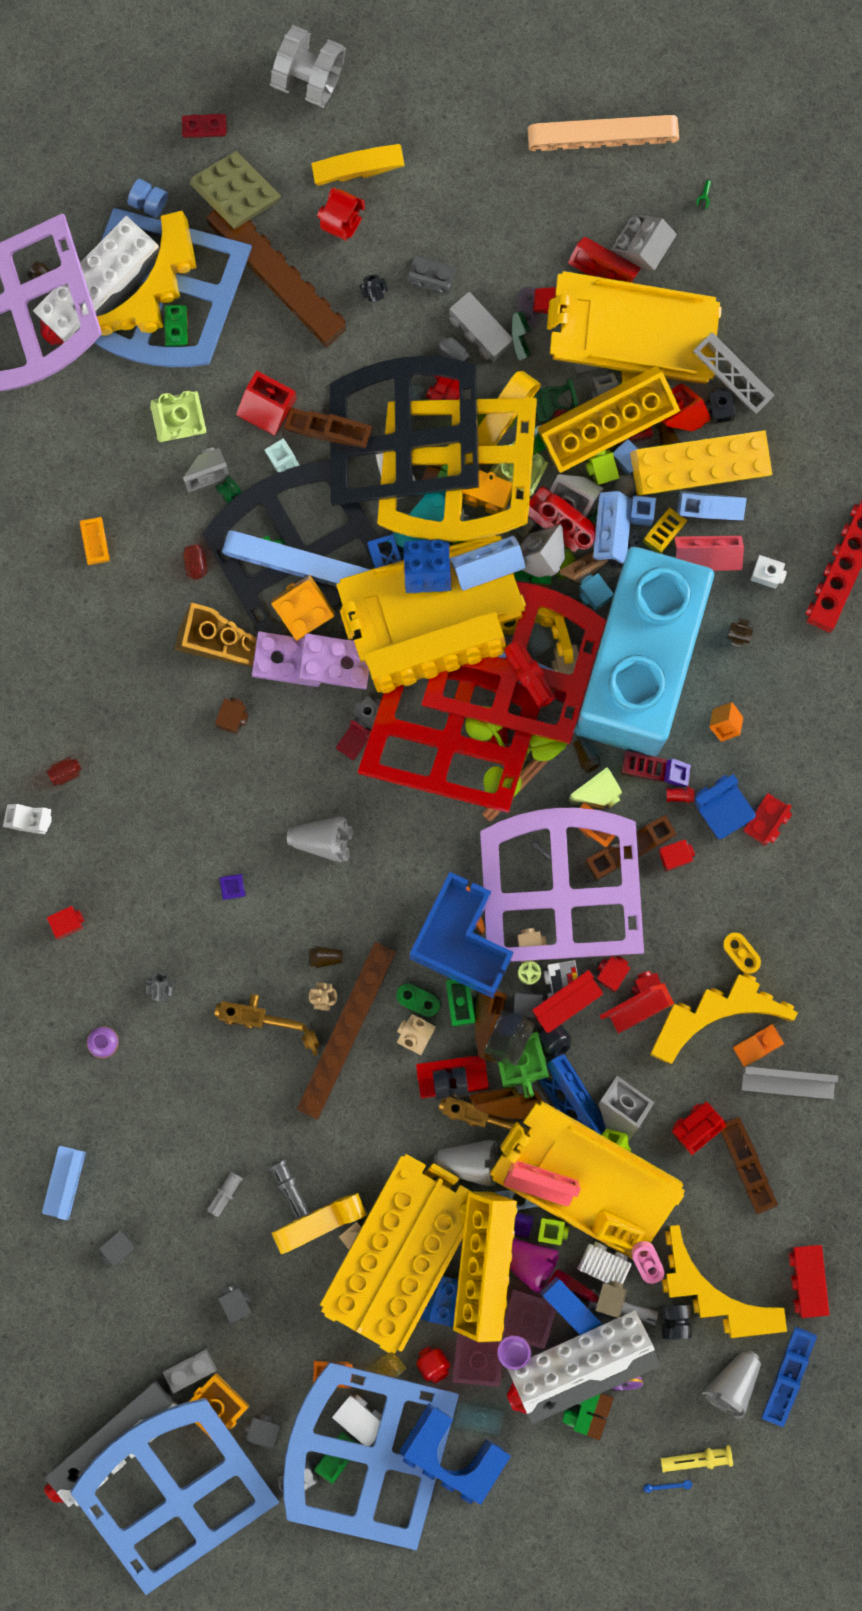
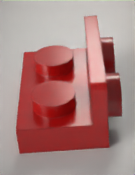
M767 793L755 811V818L746 825L743 832L765 846L769 842L774 843L780 834L777 829L781 823L786 825L792 816V813L789 812L792 806L784 804Z

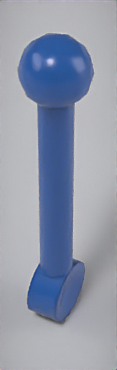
M685 1480L682 1483L653 1486L645 1484L643 1489L646 1493H650L652 1490L681 1487L690 1489L692 1482Z

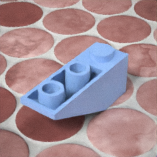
M680 490L677 513L680 516L744 520L747 498Z

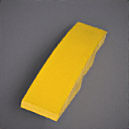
M400 144L350 152L311 163L314 181L318 186L336 180L340 182L348 181L360 176L367 178L405 166Z

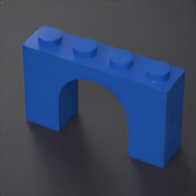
M429 1403L399 1450L404 1457L402 1461L412 1468H415L416 1465L423 1469L422 1473L432 1480L437 1477L443 1481L441 1485L449 1491L453 1492L456 1489L461 1492L460 1497L468 1503L472 1504L475 1501L481 1505L511 1456L505 1450L486 1439L473 1461L467 1467L454 1471L441 1467L437 1459V1449L453 1419Z

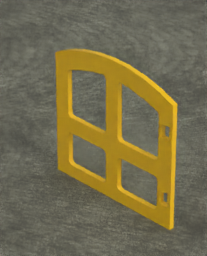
M477 399L478 414H518L516 442L514 445L478 446L479 464H514L510 509L479 519L461 521L463 490L446 492L444 519L441 522L412 517L396 511L397 498L379 500L377 524L395 533L412 538L448 542L487 538L527 524L537 399ZM460 400L411 401L412 416L452 415V426L460 423ZM395 401L388 402L385 435L395 432ZM522 422H529L528 433H521ZM456 443L449 444L447 447L414 449L412 452V465H448L447 477L459 475L461 473V444ZM386 452L383 453L381 485L392 484L396 481V453ZM472 453L465 454L466 465L473 464ZM517 488H524L523 500L516 499Z

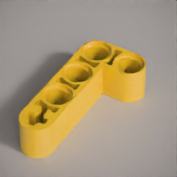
M518 371L510 379L498 399L533 398L541 384L524 371ZM487 414L478 427V446H497L518 414Z
M350 1194L271 1233L280 1254H284L333 1229L363 1218L367 1215V1212L359 1194Z

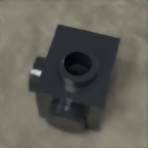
M724 388L712 390V393L708 395L707 401H704L710 414L711 424L734 421L736 414L731 390L725 391Z

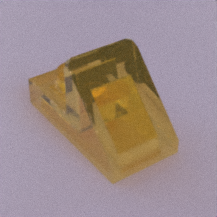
M387 1352L365 1371L396 1378L407 1368L396 1354Z

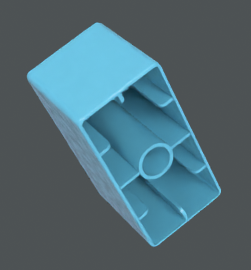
M630 547L628 549L576 724L575 733L577 736L631 752L654 757L659 755L669 737L713 583L714 571L711 568L639 547Z

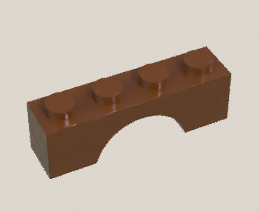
M666 814L636 832L638 858L675 838L677 835ZM620 842L586 859L585 864L596 882L621 868ZM631 845L623 846L624 859H632Z

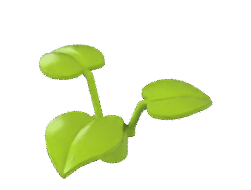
M466 718L465 727L470 738L486 742L494 735L499 745L505 747L497 733L503 727ZM532 735L525 761L530 751H532V756L537 761L551 760L565 749L567 743ZM493 766L485 773L483 779L485 792H497L504 769ZM505 778L502 787L510 789L513 779ZM519 778V781H518L517 788H516V791H515L514 796H515V795L520 791V789H521V785H522V780H521V778Z

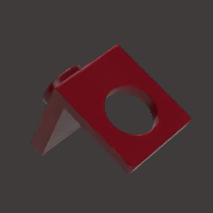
M351 720L350 727L336 746V750L354 761L368 742L371 732Z

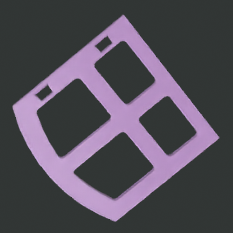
M64 214L53 217L0 242V276L4 286V292L0 294V314L9 310L12 311L27 360L25 366L0 371V391H7L28 386L57 373L82 355L100 337L102 332ZM52 235L60 257V267L24 284H20L12 259L13 253ZM66 239L69 250L63 252L60 241ZM68 284L80 321V329L61 346L43 357L27 303L32 299ZM86 303L89 314L83 316L80 305Z
M552 808L516 815L480 831L483 888L491 891V897L485 907L486 939L513 951L511 962L644 954L636 821L599 810ZM569 827L601 831L619 837L622 884L620 886L585 889L570 888L566 830ZM548 829L551 839L553 889L550 891L502 893L499 845L520 835ZM631 845L632 859H624L623 846ZM621 904L624 907L626 933L624 940L575 943L573 941L572 908ZM550 908L555 911L557 941L554 945L505 947L503 932V913L505 911ZM636 916L637 930H629L628 917Z

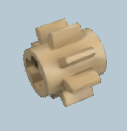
M317 982L316 988H312L309 992V1001L314 1005V1009L329 1011L330 1005H334L337 1001V992L332 988V984Z

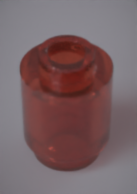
M191 545L185 547L183 560L186 576L191 577L192 580L204 578V575L208 573L205 551L202 550V546Z
M69 756L51 765V768L46 771L54 786L59 784L62 786L79 777V771L82 768L76 758L72 760Z

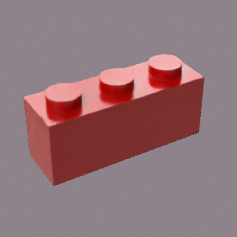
M822 1245L791 1247L792 1252H788L789 1265L794 1267V1275L791 1276L792 1290H796L797 1299H793L794 1312L798 1313L800 1318L830 1316Z

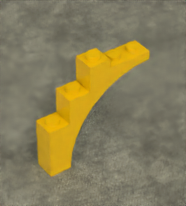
M183 211L161 216L162 237L160 251L151 273L139 290L125 303L97 317L102 332L101 335H110L113 331L121 329L130 330L134 326H138L141 332L152 333L159 328H163L159 303H170L174 299L180 298L176 273H187L191 269L197 268L188 219Z
M744 973L743 976L739 974L736 976L727 998L723 997V992L711 988V990L706 989L694 1013L690 1012L691 1007L679 1002L678 1005H672L649 1055L667 1064H672L680 1049L695 1033L723 1017L744 1013H760L773 1015L792 1022L795 1020L798 1012L794 1011V1006L787 1002L781 1001L780 1004L773 1001V996L761 991L760 994L757 993L760 984L755 982L756 978L747 973Z
M668 1226L669 1231H665L666 1245H671L672 1254H668L669 1268H674V1272L665 1273L666 1279H662L663 1293H667L669 1298L696 1295V1299H692L693 1311L698 1313L700 1318L726 1315L727 1319H723V1328L725 1333H729L730 1338L787 1332L783 1307L747 1305L731 1299L715 1289L700 1274L691 1261L683 1243L680 1226Z

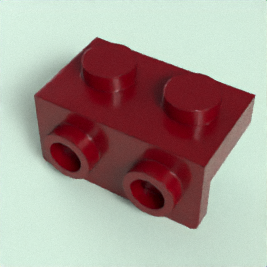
M192 114L182 116L183 138L225 137L226 132H228L226 114Z

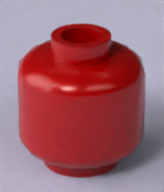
M427 1347L419 1352L418 1355L420 1357L416 1361V1367L425 1381H432L435 1384L449 1375L450 1362L441 1349Z

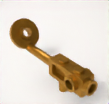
M250 995L248 1006L221 1001V1004H216L214 1017H218V1020L224 1021L225 1024L234 1025L235 1023L253 1029V1027L263 1029L264 1024L304 1031L305 1035L301 1038L306 1050L311 1048L314 1056L319 1055L316 1048L320 1047L314 1030L309 1031L306 1024L296 1020L266 1015V1009L257 1008L258 995ZM230 1010H235L233 1016H228Z
M453 1097L441 1100L438 1109L442 1111V1114L448 1115V1118L456 1121L457 1119L466 1121L468 1125L474 1127L478 1125L485 1128L486 1123L511 1131L515 1125V1122L479 1111L472 1103ZM454 1104H458L460 1107L457 1113L452 1110ZM521 1126L524 1130V1134L526 1135L528 1129Z

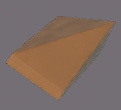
M591 552L560 569V574L581 584L580 582L585 577L595 573L608 562V559L597 560L593 558L594 552Z

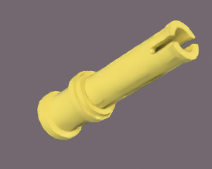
M726 1445V1448L711 1450V1448H706L701 1453L661 1457L662 1471L665 1473L707 1466V1469H714V1466L721 1465L732 1467L731 1447ZM694 1460L693 1462H685V1463L674 1464V1463H676V1462H684V1461Z

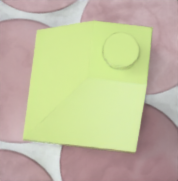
M607 767L574 791L568 801L573 805L581 806L583 803H586L594 808L603 809L607 805L611 808L620 801L619 796L622 794V791Z

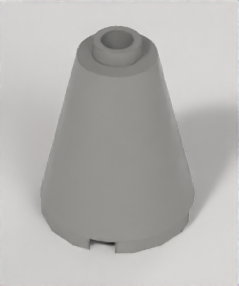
M486 1140L441 1149L438 1151V1154L434 1155L433 1163L459 1179L485 1186H494L496 1182L492 1180L490 1172L496 1164V1159H498L496 1141Z
M747 1350V1352L741 1351L704 1389L702 1393L707 1394L705 1398L725 1413L727 1410L733 1411V1417L742 1419L746 1413L761 1366L758 1360L759 1356L750 1350Z

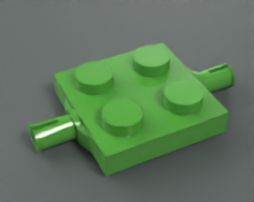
M513 1022V1024H509L511 1037L502 1041L497 1061L503 1087L509 1088L520 1085L523 1087L524 1097L529 1098V1095L530 1097L534 1096L531 1083L547 1078L549 1074L539 1033L520 1034L518 1023Z

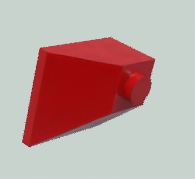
M683 383L671 389L680 411L661 421L666 426L694 431L711 420L703 399Z

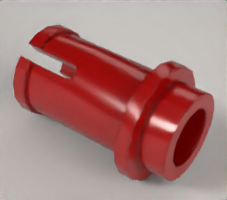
M687 786V789L667 788V803L687 802L689 804V802H694V788H689V786Z

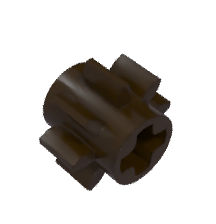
M739 618L737 623L731 622L727 635L728 639H732L731 645L742 648L743 643L749 644L753 628L748 626V620Z

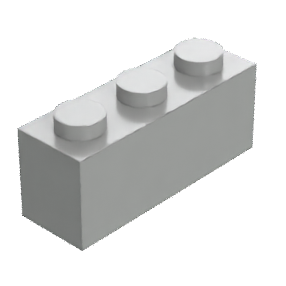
M470 292L449 308L450 322L456 328L460 326L463 329L465 338L471 344L476 343L480 348V354L486 360L490 359L494 363L513 346V338Z

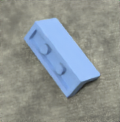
M620 491L599 494L593 558L597 560L614 559L619 563H624L628 549L632 499Z
M514 536L450 558L463 591L520 571L526 567L520 545Z
M63 1146L58 1147L42 1210L43 1214L69 1220L86 1152Z

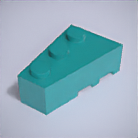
M446 492L426 494L409 516L441 522L444 519ZM393 533L397 548L403 551L404 542L424 540Z

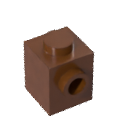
M233 697L230 700L224 698L215 722L216 727L238 734L241 725L245 726L249 714L246 713L247 708L243 705L244 702Z

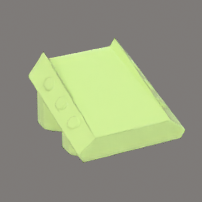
M184 391L182 394L174 396L170 393H165L158 399L151 400L150 409L159 442L206 433L197 391Z
M516 441L512 444L506 442L503 446L514 445ZM538 453L532 457L530 496L533 495L548 465V462ZM493 464L490 472H493L498 478L513 483L514 464ZM517 488L518 490L524 492V488Z

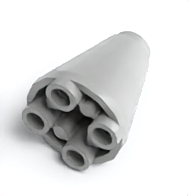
M334 817L290 827L287 832V843L296 849L335 862L348 861L349 848L347 844L348 840L352 838L353 830L352 826L347 825L346 818Z

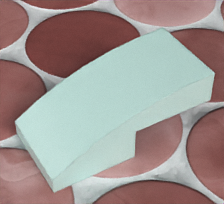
M284 438L265 449L268 458L277 472L300 466Z

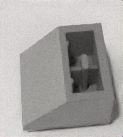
M633 214L620 236L616 239L611 251L640 268L655 270L677 234L663 218Z

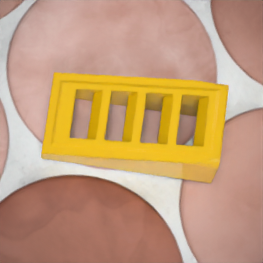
M669 507L646 535L642 543L654 552L662 554L687 520ZM670 515L680 523L675 525L667 518ZM665 522V523L668 524L670 527H672L674 530L671 532L669 529H667V528H666L665 526H663L662 524ZM661 529L669 535L668 538L664 537L657 530ZM653 535L662 540L663 544L661 545L659 542L653 539Z
M603 1210L599 1213L591 1227L596 1238L632 1250L636 1243L641 1241L645 1234L643 1229ZM632 1232L633 1235L631 1236L629 1242L626 1241L628 1236Z

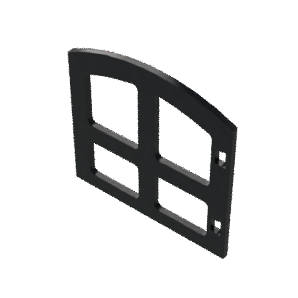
M436 356L402 357L365 366L330 384V414L348 419L347 398L349 395L389 379H394L395 382L394 433L369 437L366 448L330 442L332 506L479 488L477 367L475 364ZM413 376H434L459 381L460 423L458 425L412 431L411 378ZM471 388V400H464V390ZM456 443L461 444V473L459 475L413 480L412 452L414 449ZM386 452L396 453V481L394 483L348 488V459L350 457ZM472 453L473 465H466L465 454Z
M330 461L296 466L259 481L228 503L202 533L214 557L259 632L285 635L290 632L282 620L278 623H273L257 596L263 590L292 574L267 568L253 577L247 578L235 558L230 557L231 559L225 563L218 552L223 550L224 537L228 531L259 504L265 507L287 546L321 556H326L355 539L361 540L370 556L367 542L379 539L360 504L350 503L340 505L349 520L346 525L310 545L303 543L278 500L277 495L295 487L318 482H327L331 489ZM378 544L380 553L389 557L383 544ZM382 558L383 564L385 565L387 560ZM315 581L332 608L342 603L338 589L333 591L329 588L328 584ZM260 608L265 619L258 622L252 610Z

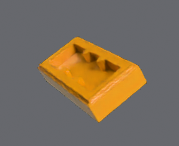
M102 517L79 521L88 566L109 562L110 557Z

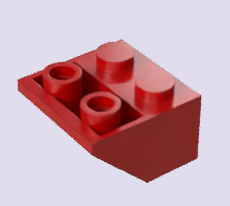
M256 370L244 392L236 416L276 436L297 399L296 391Z

